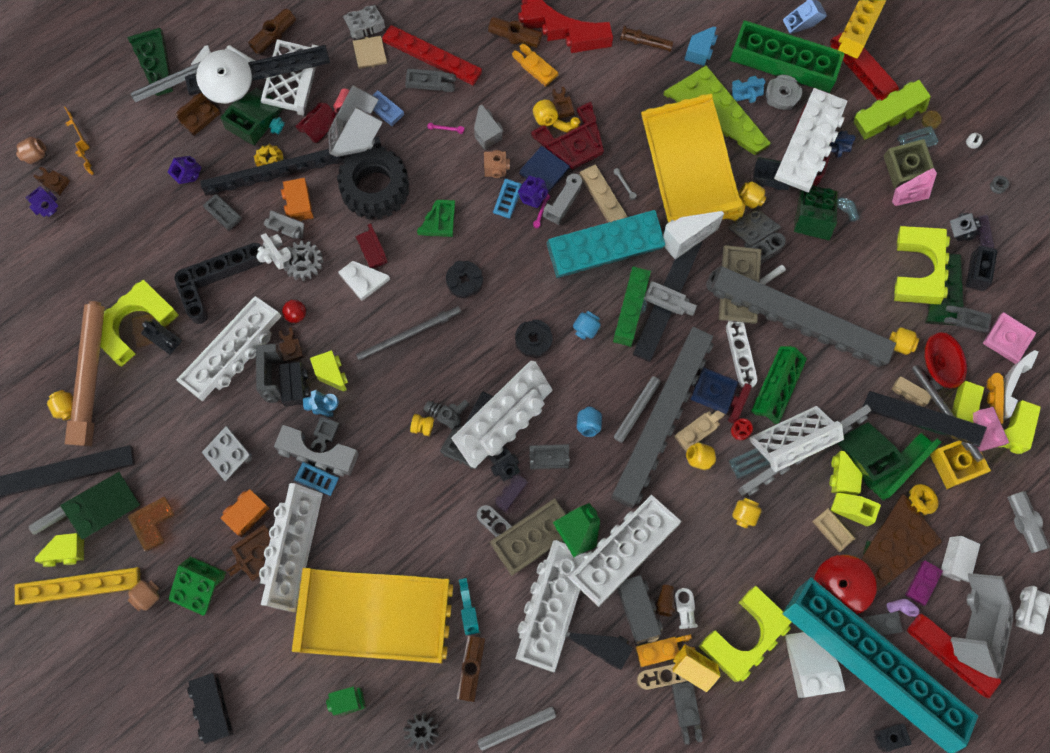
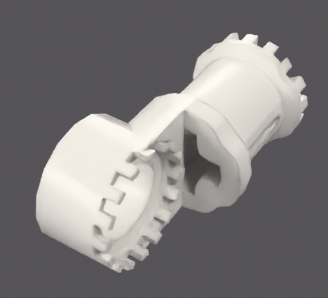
M687 588L677 590L674 600L677 612L680 613L681 625L679 628L687 629L688 626L689 628L698 627L694 618L695 604L693 593ZM680 592H686L689 595L687 603L679 601L678 595Z

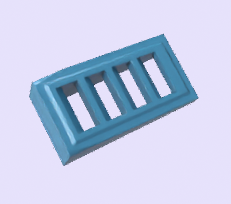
M505 178L493 210L494 214L508 219L511 218L520 197L518 190L522 184ZM508 187L516 189V191L512 192L507 189ZM505 194H509L514 197L513 199L505 197ZM502 201L511 202V205L503 204ZM500 206L509 209L508 213L499 210Z
M302 462L294 481L331 496L339 478ZM305 470H309L306 479H302ZM316 473L313 483L309 482L312 474ZM320 476H323L321 485H316ZM327 479H331L327 490L324 489Z

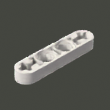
M728 321L726 332L739 385L743 387L745 383H748L744 381L746 378L745 371H748L747 376L748 379H752L750 385L753 388L757 383V375L745 325L742 322ZM733 323H735L736 326H739V328L737 329V336H735V329L731 328ZM737 340L742 341L744 348H736L734 342ZM739 359H747L749 365L746 367L741 366Z

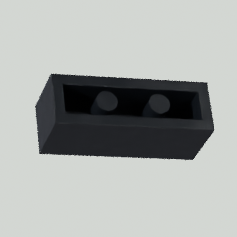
M211 673L188 681L189 687H187L189 698L193 699L195 707L192 708L195 720L199 722L198 736L204 744H209L234 735L218 673Z

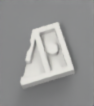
M352 261L338 272L361 301L390 280L388 275L355 261Z

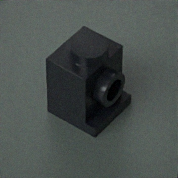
M896 723L874 730L876 735L874 736L875 743L882 752H889L912 745L904 723ZM892 734L895 739V742H892L890 740V736Z

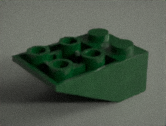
M258 88L232 103L220 117L226 130L253 146L257 144L267 131L272 120L276 119L284 109L261 103L263 91ZM267 94V99H275Z
M813 184L809 192L800 190L794 220V232L830 240L837 224L838 191L817 187Z
M869 422L845 434L844 440L837 443L840 449L846 452L860 470L862 479L869 489L902 471L907 464V461L896 446Z

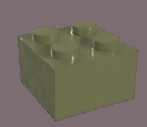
M924 139L889 148L884 155L894 189L934 168Z

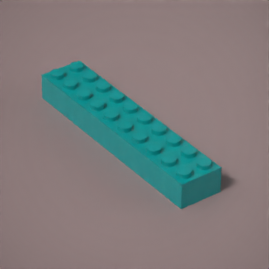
M812 577L796 590L782 613L786 618L946 752L955 753L968 745L978 719V715Z

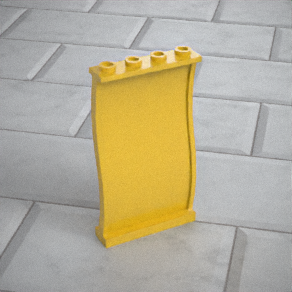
M712 94L700 95L696 98L684 99L681 102L665 104L662 107L649 108L646 111H642V120L668 223L672 220L676 221L680 217L718 211L724 213L722 219L743 215L742 201L732 173Z
M302 568L292 652L442 664L443 659H447L448 647L444 646L445 638H449L450 626H446L447 617L451 616V605H448V598L453 595V584H450L449 579Z

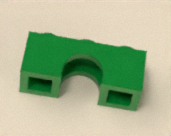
M353 686L328 693L329 699H326L328 712H332L333 716L345 715L366 709L363 691L360 687Z

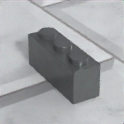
M641 575L625 580L617 590L636 645L659 638L663 628L660 620L655 618L654 612L656 608L653 600H649L647 595L649 587L646 580H642Z

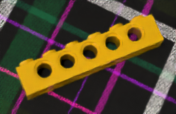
M886 0L858 1L838 41L841 43L839 51L858 59Z

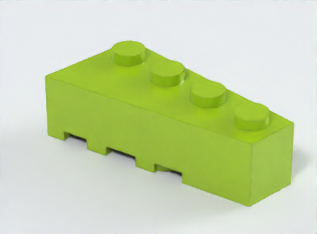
M920 80L914 83L909 82L902 90L898 92L893 91L886 99L878 100L870 108L857 112L854 118V125L864 140L883 132L888 125L893 127L898 125L903 118L908 120L914 117L917 111L920 114L925 112L931 96Z

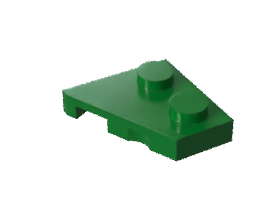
M437 199L432 206V210L426 215L425 221L417 229V235L453 237L455 200Z

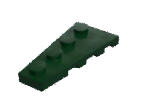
M161 28L127 37L146 74L145 76L149 84L171 75L164 33ZM173 86L161 92H158L155 95L159 96L162 94L173 92Z
M949 254L948 264H945V270H948V279L945 281V287H948L947 298L943 299L941 305H928V315L924 324L954 325L945 323L944 320L946 317L957 319L958 313L946 311V306L964 307L961 254Z

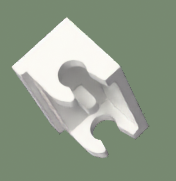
M963 536L950 537L941 568L943 570L941 575L959 582L960 580L969 582L968 573L973 574L980 544Z

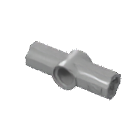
M1026 491L1008 496L1007 498L1016 516L1014 518L1015 526L1020 533H1023L1031 553L1050 548L1041 528L1043 526L1042 518L1037 511L1033 510Z

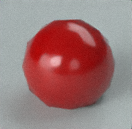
M289 300L282 308L283 317L290 323H298L306 316V307L299 300Z

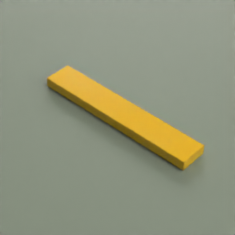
M140 568L15 584V605L131 590L141 581Z

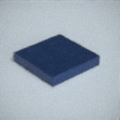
M541 146L521 168L519 174L526 179L528 176L543 179L550 192L567 173L570 166Z
M703 367L690 400L727 414L739 382Z

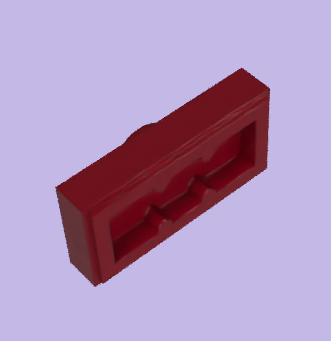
M745 383L739 395L734 396L730 405L733 409L728 422L734 424L739 419L752 385Z

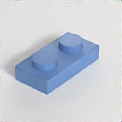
M377 90L373 94V96L379 99L373 111L389 125L393 126L404 116V111Z

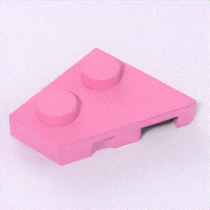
M932 168L897 187L892 200L893 204L899 206L929 199L937 175L935 169Z
M994 407L978 410L973 413V422L987 427L980 447L976 446L980 452L1009 443Z

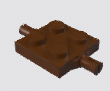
M265 524L230 547L237 562L226 569L230 576L243 570L252 582L259 578L260 569L264 567L266 560L264 551L269 546L271 539Z

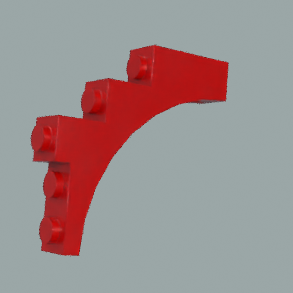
M522 0L521 12L518 13L519 22L523 24V27L529 29L542 27V33L546 35L547 42L565 39L566 46L570 47L571 53L612 47L613 34L610 22H583L556 12L543 0Z

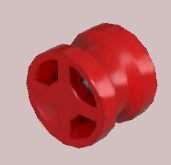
M744 418L738 419L731 427V435L739 441L747 439L753 431L752 423Z

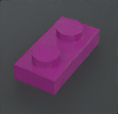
M926 560L922 561L905 596L925 606L943 570Z

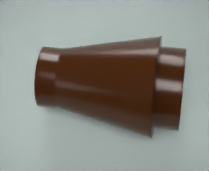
M662 585L655 605L656 614L671 617L672 613L675 612L673 586Z

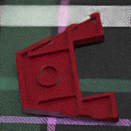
M591 101L577 108V113L584 124L554 139L545 125L531 131L532 138L568 164L572 170L604 153Z

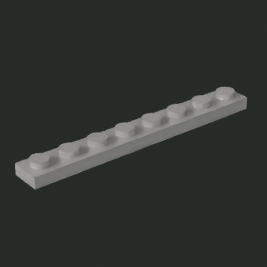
M865 405L840 422L843 428V435L853 429L851 425L855 422L861 424L868 419L867 414L872 411L868 405ZM804 458V459H802V460L796 462V464H797V465L800 464L801 462H803V461L806 460L807 458ZM788 466L774 472L770 467L744 484L738 491L742 496L747 493L751 496L760 490L758 488L759 485L762 483L765 486L775 480L774 475L778 473L783 475L791 468Z

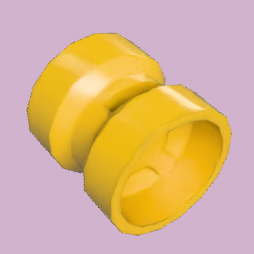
M414 414L410 432L415 434L420 432L424 436L430 437L434 418L429 416L424 418L419 414Z

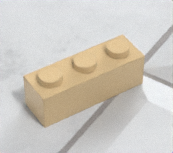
M901 376L892 387L896 394H901L905 399L915 402L917 406L924 407L931 399L926 390Z

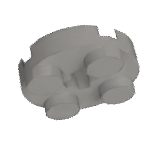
M779 75L777 78L770 80L767 85V103L778 109L792 110L802 96V88L796 83L797 80L788 75ZM782 90H786L785 93H787V95H783L780 92Z

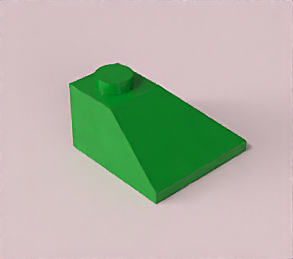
M590 503L578 507L553 522L573 558L597 547L600 519L597 511Z

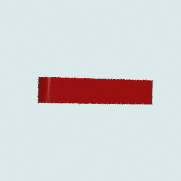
M843 32L830 40L831 48L839 49L841 43L838 41ZM865 48L862 49L858 59L844 54L842 61L877 100L882 101L893 91H899L896 82Z
M918 614L908 627L907 632L980 695L990 698L1001 684L1000 678L989 677L958 661L957 656L954 655V647L951 642L952 637L925 615Z

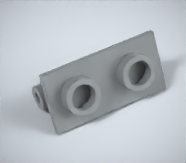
M270 210L269 219L264 221L267 229L277 232L281 230L282 234L293 239L303 238V222Z

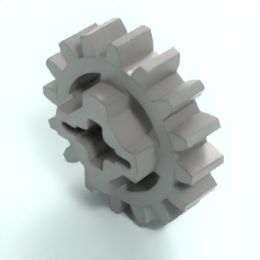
M300 241V245L294 242L293 248L287 247L291 253V259L283 263L285 272L288 271V276H293L295 280H298L299 277H301L302 281H305V277H309L311 280L312 274L318 275L317 269H322L320 264L323 263L322 253L316 245L312 246L309 241L306 245H304L303 241Z

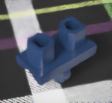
M848 131L838 132L835 141L829 144L832 147L830 152H834L835 157H841L842 152H851L855 136L849 135Z

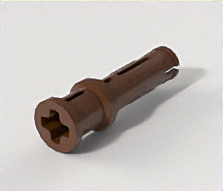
M625 25L620 41H630L634 45L641 43L671 52L674 42L642 33L640 29L633 30L627 28Z

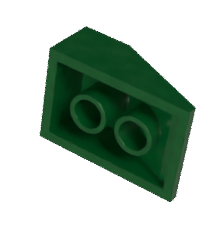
M119 471L60 506L83 540L140 506V503Z

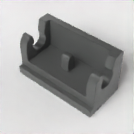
M569 444L530 446V469L569 468Z

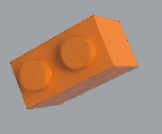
M305 178L284 181V189H281L283 200L287 202V205L284 206L286 216H290V218L298 221L314 218Z
M250 489L242 492L237 498L238 501L233 506H228L223 511V516L221 517L240 537L270 509Z

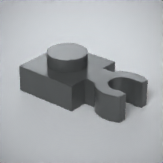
M321 417L313 434L318 438L312 442L311 449L315 450L316 446L321 444V453L326 452V442L333 443L340 424Z

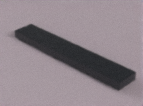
M869 391L862 406L868 405L872 410L871 413L980 447L987 430L985 426Z

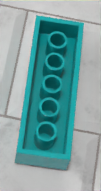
M655 210L550 238L546 243L556 278L660 250L666 245Z

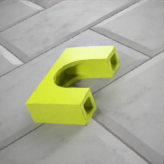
M900 226L897 236V251L925 254L933 262L934 272L924 278L897 277L894 301L941 305L943 299L947 298L948 287H945V281L948 279V270H945V264H948L949 253H946V247H949L950 236H947V229Z
M144 280L136 283L132 290L126 295L121 296L114 306L104 311L100 347L120 367L135 355L119 335V326L125 316L135 311H144L152 315L164 327H167L179 316Z
M968 381L963 382L957 389L952 408L953 415L956 418L974 423L973 413L980 409L984 387ZM1023 400L1018 402L1010 418L1009 425L1004 430L1009 443L1000 447L1008 448L1012 453L1022 454L1030 450L1041 407Z
M757 586L752 587L738 602L759 624L760 638L757 645L749 651L737 650L715 630L698 646L734 682L740 680L743 682L751 673L749 669L753 665L758 666L764 659L762 655L765 651H771L778 643L776 639L780 635L784 636L791 629L789 626L791 621L782 614L783 611Z

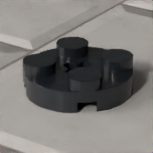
M456 261L446 273V284L451 294L459 298H468V296L473 294L476 295L483 285L481 269L469 261ZM467 276L469 282L461 283L460 277Z
M537 319L525 321L517 328L515 345L523 355L540 358L551 348L553 337L550 327L545 322ZM537 335L538 341L531 342L529 336Z

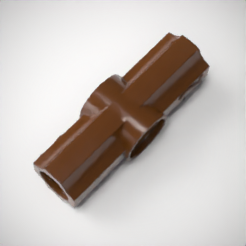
M284 9L273 20L265 21L263 29L248 42L249 47L257 55H260L272 43H276L277 39L281 40V34L296 21L295 16L290 10Z
M493 17L488 27V32L508 38V41L512 44L523 43L537 48L542 38V32L523 27L519 21L508 22Z
M468 636L457 694L458 700L475 702L485 638ZM469 663H474L477 666V671L473 675H469L465 671L466 665Z

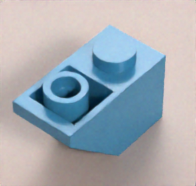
M713 26L692 35L685 56L686 61L704 66L706 59L710 60L713 49H710V47L715 45L718 36L715 35L717 27Z

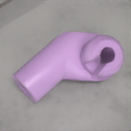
M907 599L887 603V609L890 613L900 610L910 617H916L919 614V608Z

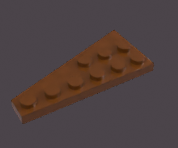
M904 494L900 495L897 503L889 512L885 522L880 526L861 558L875 575L877 592L942 542L920 513L916 511L915 507L911 506V502ZM845 581L842 588L847 586V581Z

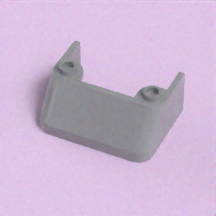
M352 85L328 132L330 154L338 157L364 152L373 147L374 137L383 122L371 115L379 100L377 97Z
M968 573L972 591L971 594L967 595V605L970 606L972 614L966 638H951L954 655L957 656L958 661L989 677L1000 678L1013 623L1011 601L1003 576Z

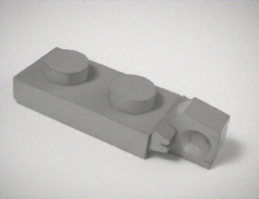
M651 281L644 296V300L681 315L685 313L693 316L697 305L689 302L690 299L686 298V295Z

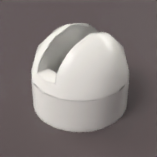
M976 132L972 133L967 138L966 144L970 148L976 149L981 145L983 137Z

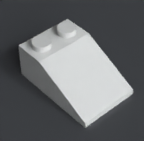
M718 211L680 217L676 221H670L665 226L663 234L666 244L664 247L674 259H677L717 231L724 213Z
M804 632L785 635L798 698L845 691L837 659Z

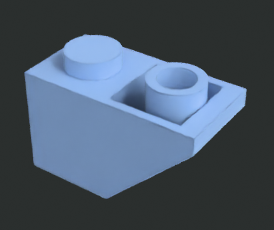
M807 0L786 16L783 21L789 33L793 34L814 27L826 18L827 14L819 1Z

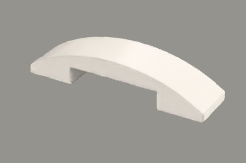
M1036 350L1016 363L1004 378L1003 421L1012 416L1018 400L1011 397L1020 374L1032 368L1038 355Z

